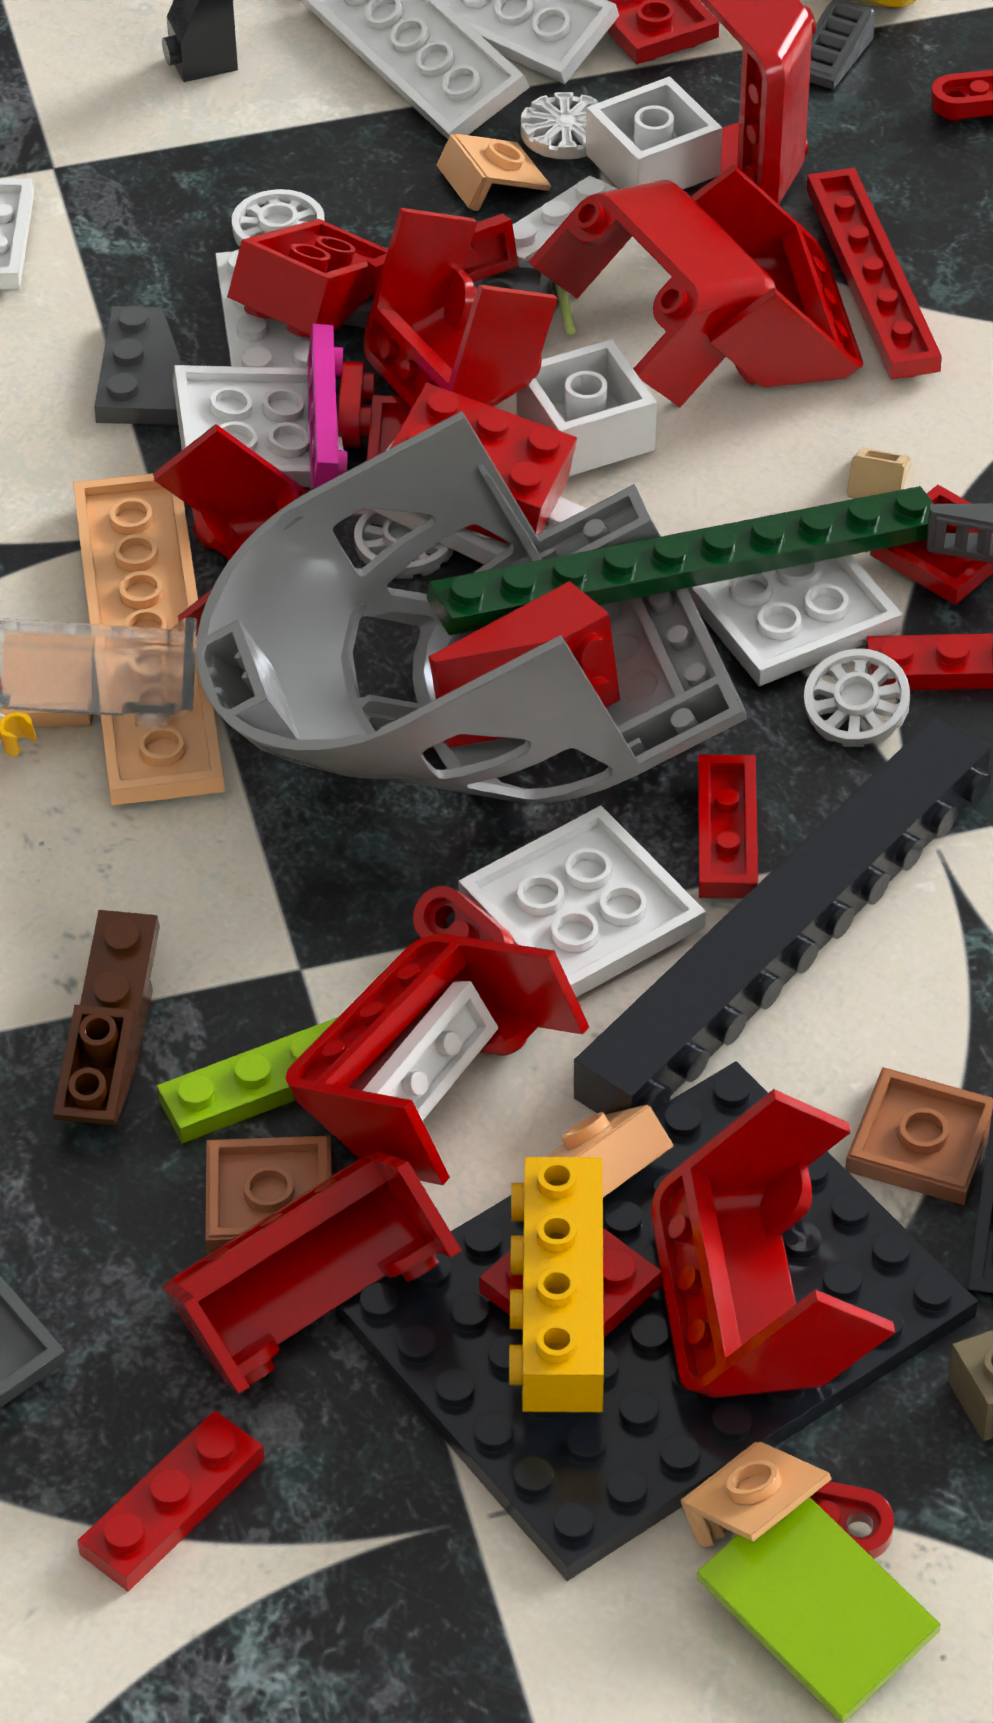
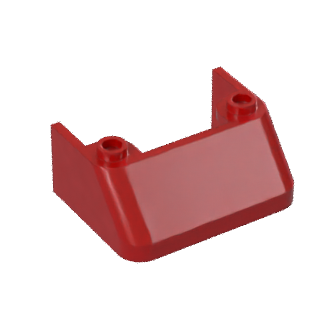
M700 0L742 46L739 122L722 128L721 173L731 165H736L780 205L801 170L805 156L808 154L806 131L812 35L816 31L814 15L810 8L803 6L799 0Z
M734 164L693 194L691 198L772 277L776 289L773 287L708 336L710 343L735 364L742 378L750 385L757 383L764 388L846 379L863 367V359L829 260L816 239Z
M660 180L590 195L575 207L528 262L533 268L578 299L633 236L672 276L659 290L653 303L654 318L666 332L633 369L641 381L678 407H681L726 357L710 343L708 336L773 287L776 289L774 280L696 201L670 180Z
M400 208L364 333L365 357L411 408L414 406L426 382L494 407L526 388L532 379L536 378L539 374L542 362L541 352L558 298L553 294L479 284L476 288L470 276L463 269L477 221L474 218Z
M217 424L213 425L153 473L155 482L192 507L195 521L193 530L200 543L211 551L215 549L227 557V562H229L240 546L270 517L292 501L309 492ZM211 590L178 615L179 624L195 635L198 634L201 616Z
M433 934L415 941L289 1067L285 1079L297 1103L359 1159L374 1152L397 1157L409 1162L420 1181L443 1186L450 1176L413 1101L362 1090L453 982L471 981L499 1028L481 1049L480 1053L496 1054L499 1056L515 1053L525 1045L527 1038L538 1027L583 1035L589 1028V1024L555 950L448 934Z
M773 1089L668 1174L657 1187L651 1204V1219L660 1270L662 1271V1281L679 1377L685 1388L710 1398L822 1387L895 1333L893 1321L818 1290L812 1291L797 1304L794 1296L782 1234L803 1218L811 1206L812 1185L808 1166L851 1133L849 1122Z
M374 1152L348 1165L171 1278L162 1288L223 1381L240 1394L248 1389L250 1384L260 1380L276 1367L271 1358L280 1350L279 1343L361 1292L366 1286L375 1283L384 1276L391 1278L402 1274L406 1281L414 1280L439 1263L435 1255L439 1252L448 1257H453L462 1250L409 1162L381 1152Z

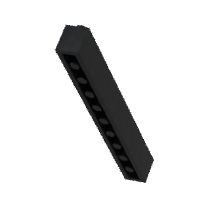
M933 717L574 1059V1099L594 1112H603L605 1115L643 1105L650 1106L655 1113L663 1104L670 1100L671 1095L686 1081L693 1082L704 1071L709 1058L723 1044L728 1046L734 1043L742 1033L746 1022L760 1008H769L778 998L782 987L796 973H805L814 963L819 950L832 938L839 939L849 929L854 916L867 903L875 904L885 893L889 882L902 869L905 871L910 870L920 858L923 849L936 836L943 837L949 832L957 815L970 803L973 805L977 804L984 797L991 783V775L988 773L991 748L942 720Z

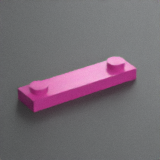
M313 323L306 363L310 491L347 472V451L338 450L335 378L340 379L342 374L343 347H334L333 325Z

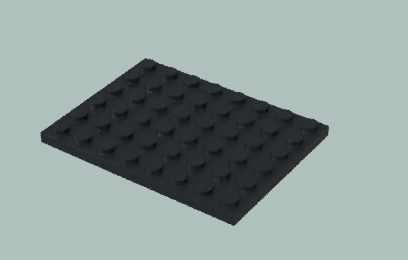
M737 1061L666 1102L655 1112L656 1117L673 1143V1148L603 1198V1228L658 1269H660L651 1219V1204L657 1187L668 1174L768 1094ZM827 1151L808 1166L812 1185V1202L808 1212L795 1225L782 1234L796 1304L812 1291L818 1290L893 1321L895 1333L822 1387L710 1398L685 1388L679 1377L662 1281L661 1287L604 1338L603 1412H522L523 1385H509V1345H523V1329H510V1315L479 1292V1277L511 1249V1235L524 1236V1222H511V1195L451 1231L462 1250L455 1256L448 1257L438 1252L435 1255L439 1263L420 1277L406 1281L402 1274L391 1278L384 1276L375 1283L366 1286L361 1292L335 1309L336 1316L564 1579L569 1581L683 1507L681 1499L754 1442L759 1443L761 1441L772 1447L777 1446L974 1318L977 1313L978 1300Z

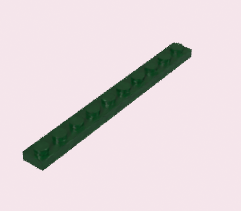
M921 486L430 581L426 599L450 636L479 630L569 581L600 606L923 541L927 537L930 504L934 503Z

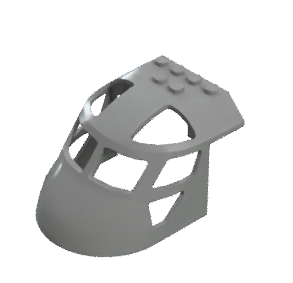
M463 411L309 491L270 517L240 546L216 580L204 607L197 634L196 656L201 685L213 708L232 728L264 752L296 764L348 777L400 781L511 802L553 803L576 799L608 789L747 719L742 701L687 588L600 605L610 616L620 701L605 708L562 635L438 699L435 698L428 656L458 641L460 634L448 635L426 599L427 594L387 587L419 555L444 538L469 525L475 524L511 543V546L474 573L661 537L635 484L536 535ZM365 508L432 515L430 520L400 537L363 568H355L333 532V528L337 523ZM362 617L413 625L419 628L420 635L413 653L412 672L417 703L375 695H367L360 698L353 649L359 621ZM372 724H373V725H379V726H382V727H381L380 729H378L377 731H375V729H374V727L372 726ZM458 734L503 737L502 739L452 748L443 743V741ZM433 746L447 769H434L422 753ZM569 748L577 749L608 765L605 771L594 776L550 788L524 789L502 783L497 779L498 777L536 765Z

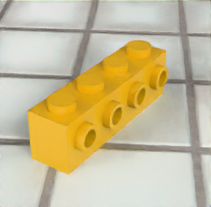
M525 1157L524 1183H511V1222H524V1236L511 1235V1275H523V1290L510 1289V1329H523V1345H509V1385H523L522 1412H603L602 1157Z

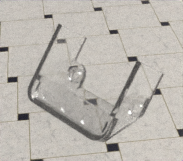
M186 617L171 629L0 618V709L135 717V727L169 729V719L181 718L193 711L197 618Z

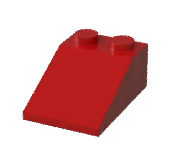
M320 219L242 239L227 298L245 305V312L252 316L264 319L274 318L287 324L286 329L290 333L310 338L312 323L333 325V329H337L373 293L367 260L387 254L388 249Z
M569 581L428 656L435 698L438 699L562 635L605 708L620 701L609 613ZM458 734L443 741V743L452 748L502 739L503 737Z

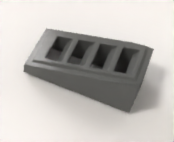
M832 0L828 4L816 24L815 34L812 35L810 83L834 89L873 39L875 11L873 8L848 0ZM815 60H819V61H822V62H825V63H828V64H832V67H831V66H828V65H825V64H822V63L815 62Z
M993 503L930 504L926 537L927 551L993 563ZM947 524L955 525L956 533H946ZM969 528L977 529L978 533H969Z

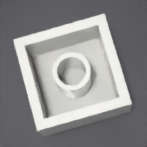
M670 76L586 107V155L619 189L660 180H670L680 188L686 189L721 174L722 127Z
M613 339L542 359L540 372L537 377L532 379L526 388L516 393L517 416L577 437L569 476L651 452L656 448L657 402Z

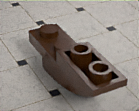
M98 910L80 1005H74L53 1111L54 1120L116 1125L135 1071L153 992L150 977L160 929L157 915Z

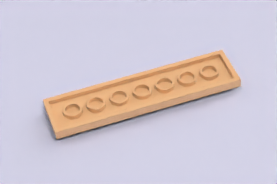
M153 473L73 482L111 806L225 792L224 774L214 708L201 685L197 668V635L178 622V615L198 600L184 501L155 482Z

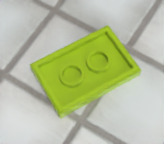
M810 1497L754 1542L737 1534L697 1571V1580L840 1723H844L940 1632L941 1624Z

